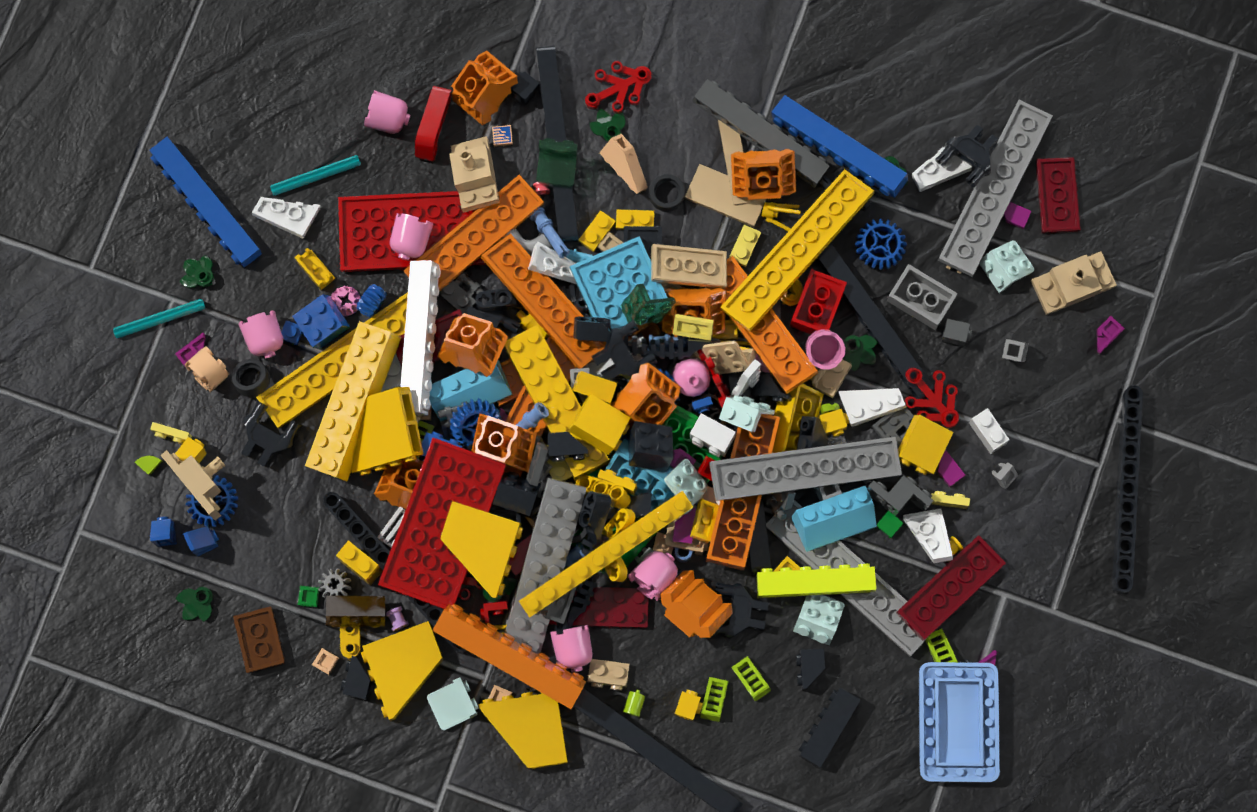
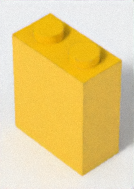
M590 394L585 399L568 431L609 455L613 450L616 451L622 442L619 439L621 435H625L630 427L628 422L631 417Z
M914 415L898 448L900 463L908 467L910 465L916 467L915 471L923 475L927 473L934 474L953 432L921 415Z
M349 540L336 554L337 558L370 586L383 572L375 561Z

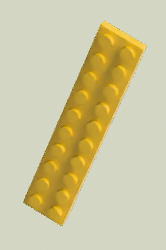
M844 169L724 302L721 310L751 332L873 196L874 190Z
M408 292L364 323L390 331L398 336L404 334ZM356 328L256 397L262 403V406L263 404L268 406L266 412L278 429L333 392Z

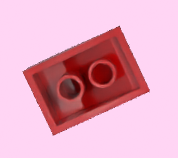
M811 269L790 327L809 334L821 329L829 330L847 282Z

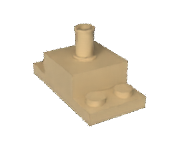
M487 136L452 145V153L449 155L454 184L459 192L462 211L467 212L500 203Z
M1102 252L1088 257L1086 254L1056 266L1050 272L1031 280L1046 315L1117 286Z
M166 450L161 454L162 458L206 512L215 521L221 517L218 512L220 507L213 500L221 490L212 480V476L226 466L217 456L206 467H201L192 455L182 462L175 453L170 454Z

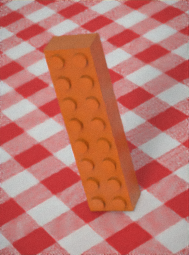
M761 414L755 432L738 427L730 459L772 453L780 417ZM762 495L720 500L706 562L744 571Z
M449 604L443 610L432 631L572 709L586 683L582 675L576 672L570 673L561 663L556 662L554 664L549 661V657L545 654L533 652L532 647L529 645L517 643L514 641L515 638L507 633L501 634L497 631V627L489 623L486 625L480 622L481 619L478 616L464 613V609L456 604Z

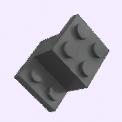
M904 475L889 493L886 491L887 488L879 481L876 483L873 480L867 488L871 498L894 516H897L909 500L923 512L934 501L931 499L932 495L925 489L920 490L916 486L917 483L911 477L906 478Z

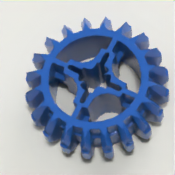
M879 219L878 224L875 220H872L871 225L866 223L865 229L861 228L859 230L861 234L856 236V239L859 241L855 242V246L860 247L856 250V253H863L859 259L864 260L866 258L865 265H868L870 262L873 263L872 269L876 265H879V270L883 269V265L889 269L890 263L894 266L897 265V260H902L901 254L906 252L904 247H906L907 243L903 241L906 236L900 235L902 232L901 228L895 230L896 223L890 226V220H887L886 224H883V219ZM877 231H883L888 234L883 236L880 235ZM870 235L873 245L870 249H867L866 238ZM894 239L896 250L892 254L888 244ZM878 242L880 244L885 242L884 247L882 245L877 246ZM880 253L884 257H876L874 254Z
M479 398L476 402L470 399L468 404L463 401V407L457 406L458 412H453V418L450 419V429L453 432V437L458 442L463 443L466 448L469 445L472 447L479 413L502 420V417L493 403L489 404L486 399L483 402ZM462 428H466V430H470L471 432H465L462 430Z
M218 475L214 477L213 481L219 488L225 491L227 496L216 495L214 497L218 506L226 503L225 508L220 512L221 517L216 521L211 516L200 513L198 506L202 505L193 494L186 495V498L191 500L185 503L186 506L191 507L187 512L189 514L194 513L191 518L193 520L198 518L197 523L201 525L204 522L206 527H209L210 522L213 527H216L217 521L224 525L222 519L225 518L227 521H230L228 514L235 515L232 508H238V505L233 503V501L238 500V497L232 496L237 492L236 489H231L232 483L226 484L227 480L225 478H222L220 481Z

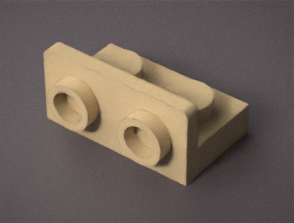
M842 359L838 366L832 369H819L818 374L811 378L813 388L834 398L852 365Z
M592 659L587 682L591 683V687L603 688V685L611 686L610 689L622 691V687H627L629 664Z

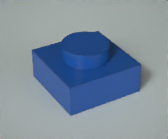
M285 321L281 331L283 341L298 346L303 334L298 324Z
M711 397L692 402L693 412L703 414L710 411L709 408H712L713 405Z

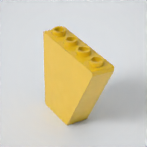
M396 387L367 396L351 468L352 473L360 472V475L371 474L373 469L375 471L385 470L387 465H390V467L402 465L401 461H416V457L424 455L410 387Z
M452 501L440 539L491 597L498 598V595L502 596L505 584H502L504 576L508 577L511 569L508 563L510 557L514 558L517 547L514 545L516 539H520L523 528L520 527L521 523Z
M429 621L362 646L364 651L361 652L364 663L368 662L370 670H368L371 682L375 680L377 688L374 689L377 699H382L384 706L381 707L384 718L388 717L390 721L396 719L443 661Z
M533 692L521 694L519 698H514L513 695L502 697L501 701L494 702V698L482 700L483 703L478 704L482 713L528 769L568 763L559 704L554 699L543 693L533 695Z

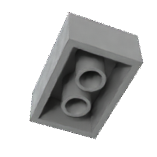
M908 264L889 294L887 302L936 330L958 293Z

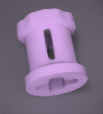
M401 606L385 613L392 623L393 632L409 625L401 612Z

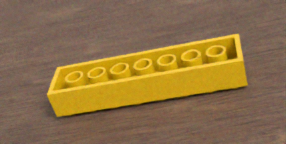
M359 321L307 458L306 467L348 481L367 396L381 392L401 340L400 336Z
M538 325L507 340L504 348L534 405L538 402L542 403L549 411V416L542 418L549 433L568 432L588 449L589 457H585V460L574 461L573 458H565V462L574 480L576 481L579 477L588 475L609 464V458L606 453L568 431L581 406Z

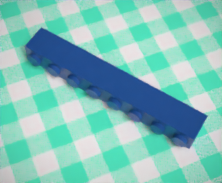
M786 95L783 96L772 110L773 122L777 126H784L791 135L801 137L808 146H814L818 148L822 155L832 157L836 164L849 168L853 175L861 176L870 186L875 185L884 195H890L895 198L907 183L908 176L906 172Z
M168 137L149 150L153 155L150 158L156 166L161 165L164 169L162 173L167 180L172 179L175 182L173 187L179 194L183 193L187 197L185 202L191 209L193 207L197 209L196 215L198 218L210 225L208 230L214 237L216 235L219 236L221 239L220 245L225 251L229 249L233 255L230 257L237 265L241 263L245 268L262 254L252 239Z

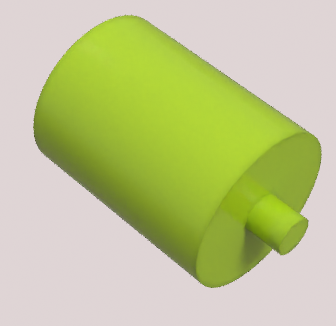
M640 690L629 692L624 713L636 717L640 716L645 696L640 694Z

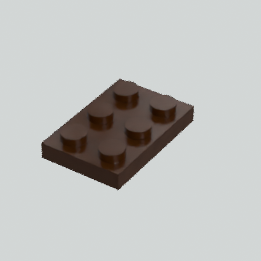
M271 606L233 616L247 674L285 664Z

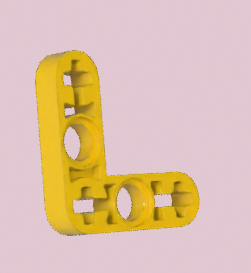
M625 508L620 509L603 528L602 534L611 539L632 525L635 521L634 511ZM614 526H616L615 534H613ZM621 556L604 567L612 581L623 582L627 578V568Z

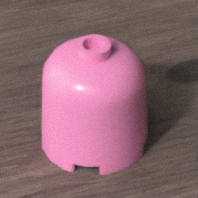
M374 90L368 106L369 113L365 117L364 127L387 133H398L404 125H408L410 114H407V104L399 98Z
M397 213L390 238V247L399 254L398 258L409 261L410 257H420L426 249L433 223L427 220L426 223L419 222L418 217Z
M270 311V315H266L265 312L248 317V322L243 323V321L238 323L248 350L255 356H264L265 359L276 355L275 351L279 350L283 345V336L275 311Z
M821 329L809 336L806 342V353L809 361L814 366L820 369H832L838 366L845 356V345L836 333Z
M697 357L680 359L672 369L674 382L680 386V393L685 396H699L710 385L708 367Z
M653 551L647 554L630 572L628 578L631 582L635 580L639 585L637 589L650 599L655 597L656 601L661 598L660 594L675 580L678 569L674 563L675 559L671 554Z
M588 625L563 630L564 634L557 635V631L550 632L556 660L564 665L566 669H571V672L583 670L582 666L591 662L592 647Z

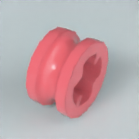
M540 181L533 184L537 195L550 193L548 188L549 182Z

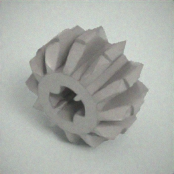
M337 568L335 574H333L332 569L328 570L329 576L322 573L325 580H319L318 583L324 586L318 589L320 592L325 591L322 595L324 598L329 595L340 596L343 594L348 596L344 590H351V586L345 584L350 583L351 579H345L347 576L346 572L340 575V569ZM333 581L339 583L337 589L330 588L333 585Z

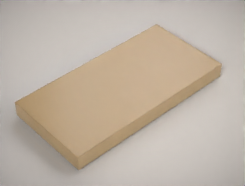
M699 164L685 195L686 200L753 228L766 199H754L751 203L733 205L728 175Z
M653 244L651 246V282L726 289L727 251Z

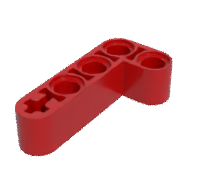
M437 86L432 87L415 140L416 158L434 162L438 138L451 101L452 90Z

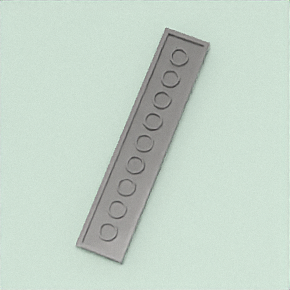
M1018 100L997 142L998 146L990 156L991 173L988 176H983L976 187H974L938 261L971 277L973 276L1053 115Z
M896 437L709 462L716 501L902 475Z
M548 478L505 630V633L515 638L514 641L519 644L525 643L532 647V651L537 654L541 652L550 619L544 617L546 613L544 609L540 611L539 615L534 614L529 618L519 600L537 589L544 576L553 578L564 570L587 489L583 486Z
M795 500L791 509L785 510L787 515L785 520H780L779 517L774 515L766 524V528L813 570L819 569V566H831V569L839 568V565H850V568L858 567V564H865L840 540L806 552L791 518L796 510L803 508ZM875 573V592L840 594L909 657L924 642L896 614L908 601L878 574Z

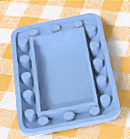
M928 662L920 667L919 757L920 775L924 780L930 782H993L998 778L1000 772L998 669L995 665L991 663Z

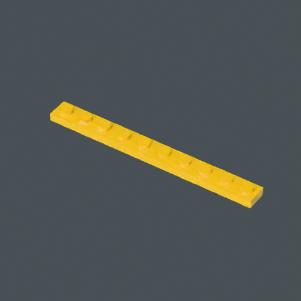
M683 491L679 492L520 599L519 603L530 618L692 509L693 505Z

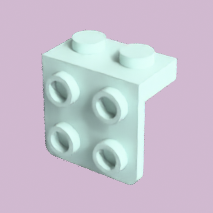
M1014 240L991 250L979 262L999 293L1008 288L1013 282L1034 271L1031 262Z
M734 395V398L726 397L719 419L755 432L761 414L774 415L775 411L771 410L768 404L754 402L753 398Z
M688 459L682 460L664 479L674 495L683 491L692 505L698 503L703 498V494L710 488Z
M825 595L806 596L793 632L830 645L844 609V603Z
M460 677L453 680L454 683L427 696V700L442 730H447L478 715L476 710L479 707L475 698L470 699L468 694L471 691L467 681H462Z

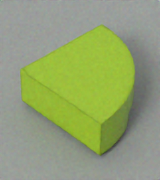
M830 403L823 404L820 409L821 414L838 410L840 407L837 403L833 405Z
M143 456L135 461L149 476L163 462L154 456Z

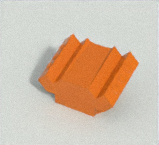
M485 51L479 54L474 61L469 60L451 85L454 90L452 92V100L481 125H484L491 121V115L498 111L505 97L511 93V87L518 83L517 75L492 54Z
M775 149L769 151L751 150L746 153L738 151L731 154L732 190L734 196L748 197V200L781 198V195H790L796 192L795 151L790 149L782 151Z
M669 287L664 289L671 306L662 310L663 332L673 334L676 314L714 320L712 335L725 332V312L721 310V306L725 302V290L721 288L711 290L707 287L700 289L685 287L674 289Z
M464 313L453 320L437 357L444 363L450 361L455 367L469 369L475 374L480 371L488 377L496 366L508 336L501 329L494 328L492 322Z
M650 363L640 365L639 373L633 374L624 389L617 393L616 401L609 403V405L631 417L628 422L630 430L634 421L662 425L677 407L674 402L679 397L680 386Z
M479 413L471 452L529 472L537 433Z
M417 459L416 461L405 462L404 460L401 461L402 465L390 467V465H387V469L384 470L374 495L380 501L387 500L392 506L406 509L424 461Z
M694 570L682 571L660 594L662 605L667 608L664 616L688 637H694L697 634L700 638H710L733 614L731 603H723L722 595L709 588L704 583V579H695Z

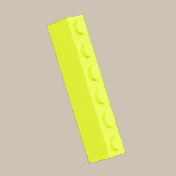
M858 564V567L850 568V565H839V568L831 569V566H819V569L811 570V567L807 566L800 567V570L792 571V568L786 567L772 572L771 568L761 569V572H757L758 598L875 592V567H870V564Z

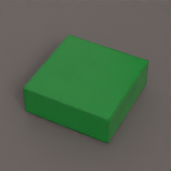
M888 511L876 527L891 539L903 522Z
M300 586L298 606L318 608L319 589L317 587Z

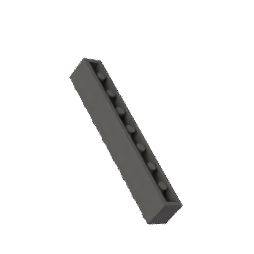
M707 79L694 96L693 102L739 133L740 136L761 151L773 149L778 151L785 149L795 151V174L815 188L828 171L830 166L824 158L812 154L810 148L798 144L793 136H787L781 132L782 129L776 124L771 125L762 114H756L748 104L740 103L736 100V97L731 92L723 91L717 82Z

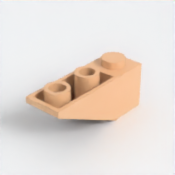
M622 134L611 138L600 152L604 160L612 166L617 175L636 194L646 190L648 186L634 147Z

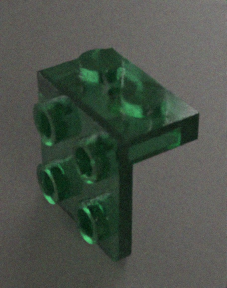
M550 138L539 140L537 182L573 186L578 154L577 144L569 140H564L563 142H555L554 139Z
M637 284L620 306L628 323L634 320L637 325H643L645 323L661 322L664 316L672 309L676 300L675 298L651 300L644 284Z

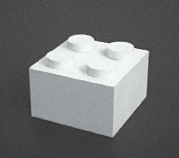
M702 413L690 432V439H692L694 445L700 448L703 446L709 448V453L716 457L720 455L725 457L736 436L735 431Z

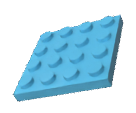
M640 236L569 267L591 316L610 319L612 329L614 327L619 329L631 322V320L635 322L671 306L660 282H651V260Z

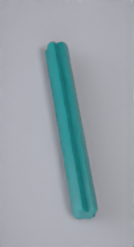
M355 155L275 183L270 188L273 195H278L360 166L361 162L359 157Z
M202 299L115 327L113 328V333L116 338H120L204 310L205 304Z

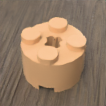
M206 346L185 363L186 369L193 371L195 380L203 388L209 390V392H212L229 375L224 363L220 359L216 361L213 353Z

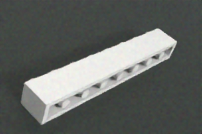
M432 260L410 261L401 387H410L416 416H428V410L431 406L429 396L432 389V356L435 351V317L438 313L436 305L437 296L439 295L438 278L441 274L439 264Z

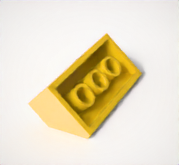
M801 384L789 392L792 396L791 401H783L782 404L777 403L774 416L780 417L772 453L797 450L802 416H819L823 393L805 384Z

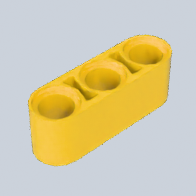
M583 475L576 480L575 485L587 488L584 498L590 491L609 494L611 497V507L618 509L628 507L631 502V497L619 484L588 475Z

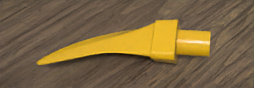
M522 310L516 314L521 320V327L525 331L538 325L543 337H549L530 314L526 315Z

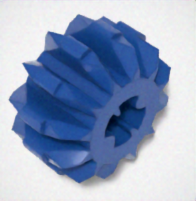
M372 284L359 299L357 310L364 316L372 317L384 303L387 292L380 286Z

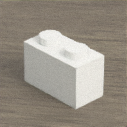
M988 408L970 420L969 424L990 454L1008 443L1009 438Z

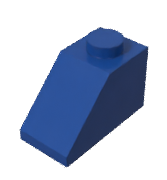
M158 517L157 521H152L150 541L157 547L176 545L174 521L168 517Z
M208 526L183 533L191 552L197 557L218 547L216 541L219 538L215 530L211 531Z

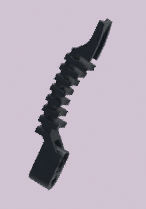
M569 285L570 289H566L565 286L561 287V291L572 304L577 299L583 298L579 288H575L574 285ZM507 289L479 292L475 300L476 306L481 312L510 309L520 311L525 309ZM501 296H506L509 299L506 303L498 301ZM482 299H486V305H483Z
M575 317L573 337L578 340L607 342L612 329L611 320L599 317ZM679 335L678 348H674L673 337H669V347H665L664 339H659V347H656L655 340H650V346H646V339L641 338V345H638L637 336H632V342H628V337H626L624 343L630 353H632V356L641 354V357H646V355L652 352L654 356H660V359H665V357H669V359H674V357L683 359V357H691L694 352L702 349L704 345L720 343V339L711 338L710 341L687 337V348H683V337Z
M590 491L585 497L579 516V523L582 527H585L588 534L587 540L583 539L582 544L590 547V550L583 548L582 553L585 555L604 544L603 541L607 542L609 540V537L602 534L611 506L609 494ZM598 572L576 586L577 594L574 593L572 599L574 603L571 602L564 624L556 622L555 631H557V634H564L563 630L571 629L575 619L586 611L587 605L590 606L591 601L589 599L594 595L593 588L597 586L595 581L600 576Z

